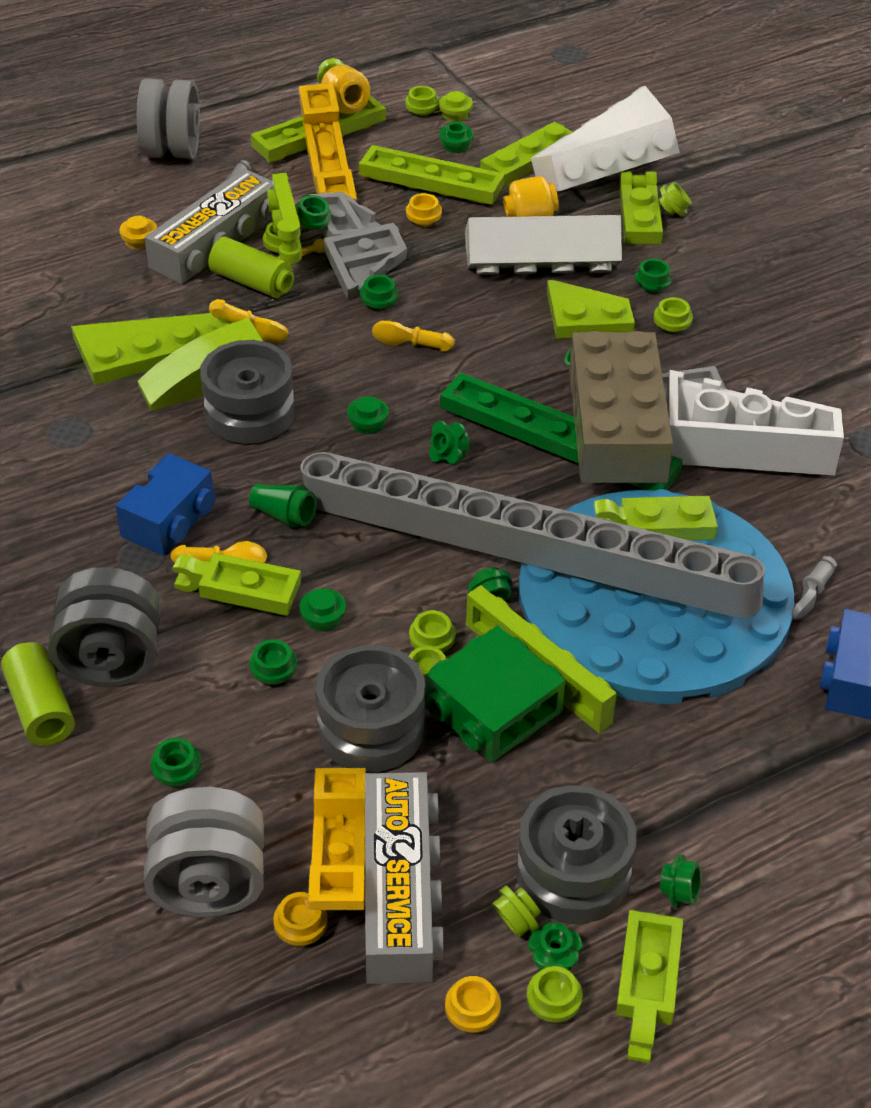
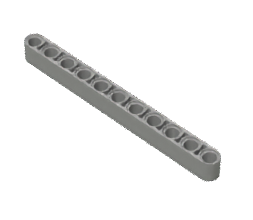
M314 453L307 456L301 464L304 486L307 487L308 491L313 492L317 499L316 510L732 617H752L758 614L763 606L765 567L758 558L748 554L332 453Z

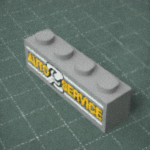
M243 168L144 237L148 267L180 284L185 283L209 265L210 251L219 238L225 236L241 242L272 220L266 192L269 189H273L272 181Z
M427 772L365 773V935L367 984L433 982V961L443 960V927H432V913H442L441 880L430 879V868H440L439 836H429V824H438V793H428Z

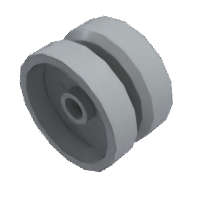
M144 78L141 80L137 98V135L141 155L144 158H163L169 148L175 159H194L198 149L200 129L199 97L195 81L176 79L168 90L167 85L162 79Z
M197 787L168 794L153 805L147 817L146 843L148 853L145 857L144 886L147 896L157 906L175 914L210 917L222 916L242 910L257 900L264 889V861L262 852L264 848L263 812L252 799L232 790L217 787Z

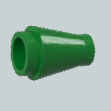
M258 483L250 491L249 505L252 509L260 510L292 528H297L300 525L306 526L312 521L317 508V499L315 494L308 491L304 485H263Z

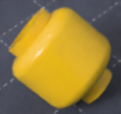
M336 65L324 74L321 84L334 83L340 113L355 114L367 105L371 88L368 79L363 73L348 65Z
M543 176L516 180L510 184L509 195L503 196L507 217L553 216L554 212L559 210L555 185L553 182L548 183Z

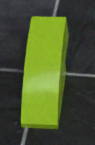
M249 317L224 325L194 339L171 353L138 380V387L150 410L154 411L203 397L200 366L206 356L219 346L240 340L263 341Z

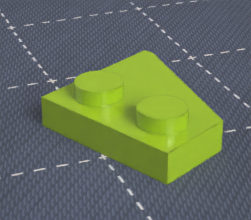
M555 280L547 281V296L556 339L572 338V332L634 331L635 322L628 298Z

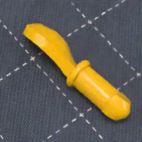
M221 299L214 300L209 305V311L217 319L222 318L233 323L249 317L265 342L279 344L288 339V329L276 321L254 316L252 311L242 310L225 303V300Z
M393 321L376 322L372 329L373 336L377 341L387 346H397L404 342L412 341L413 346L422 345L441 349L440 351H448L455 345V339L447 332L437 333L422 330L420 327L411 329Z
M249 541L237 542L224 551L219 550V546L204 548L181 545L174 548L170 556L174 563L178 555H190L196 559L209 562L213 553L265 563L267 559L266 550L259 544Z

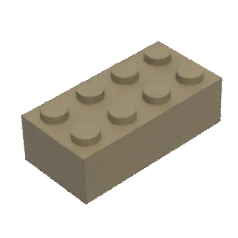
M572 332L569 374L581 483H667L673 440L655 332Z

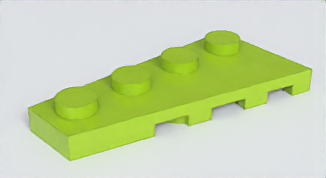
M211 313L77 325L71 326L73 339L94 385H99L148 372L157 363L180 347L232 322L222 318L217 319Z

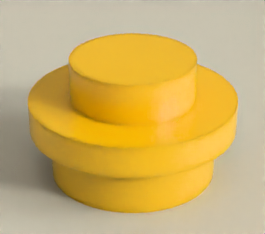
M427 193L416 194L411 197L409 204L406 206V217L416 225L429 226L442 217V207L434 195Z
M133 216L122 223L119 231L121 238L128 247L132 249H145L144 237L154 231L157 226L154 221L144 216Z
M292 893L281 901L274 912L275 932L281 940L290 945L304 946L314 943L326 931L328 923L327 911L308 910V893Z
M464 977L457 981L446 994V1016L456 1028L462 1031L476 1033L487 1030L495 1024L500 1015V996L491 983L482 977Z

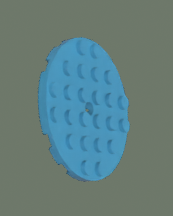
M664 489L655 491H623L590 498L566 510L596 517L593 503L599 499L612 500L620 507L622 498L688 495L673 493ZM711 501L718 525L715 540L690 541L748 554L758 558L765 567L763 606L759 613L752 617H732L526 563H521L518 592L519 606L522 607L526 621L535 624L542 631L543 635L558 647L569 651L578 663L596 677L606 680L617 693L616 697L639 702L677 704L682 703V697L708 694L711 699L744 686L745 679L760 669L766 670L776 659L787 639L793 616L791 611L794 608V590L788 569L771 542L750 523Z

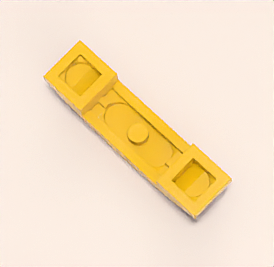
M334 83L299 86L303 127L316 193L343 192L357 203L351 169H348L339 124V107Z
M315 768L314 823L308 910H364L366 768Z

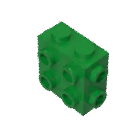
M497 625L484 635L472 638L465 648L447 660H440L426 673L425 704L430 714L436 720L444 721L454 729L469 749L479 751L493 763L563 712L566 680L562 678L555 667L546 665L531 653L519 638L512 637Z

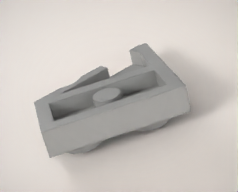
M343 192L309 194L320 196L329 204V209L331 210L330 223L325 228L320 229L325 238L381 226L375 221V212L366 206L359 205L353 198Z
M395 223L324 238L323 249L347 300L353 299L360 294V289L368 277L387 274L407 257V247Z

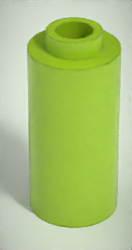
M225 236L219 238L210 251L208 264L212 272L266 295L279 298L284 293H287L293 285L294 274L291 264L273 255Z
M35 642L15 645L3 656L1 668L26 738L30 743L37 746L56 744L71 734L75 721L48 650L45 646Z

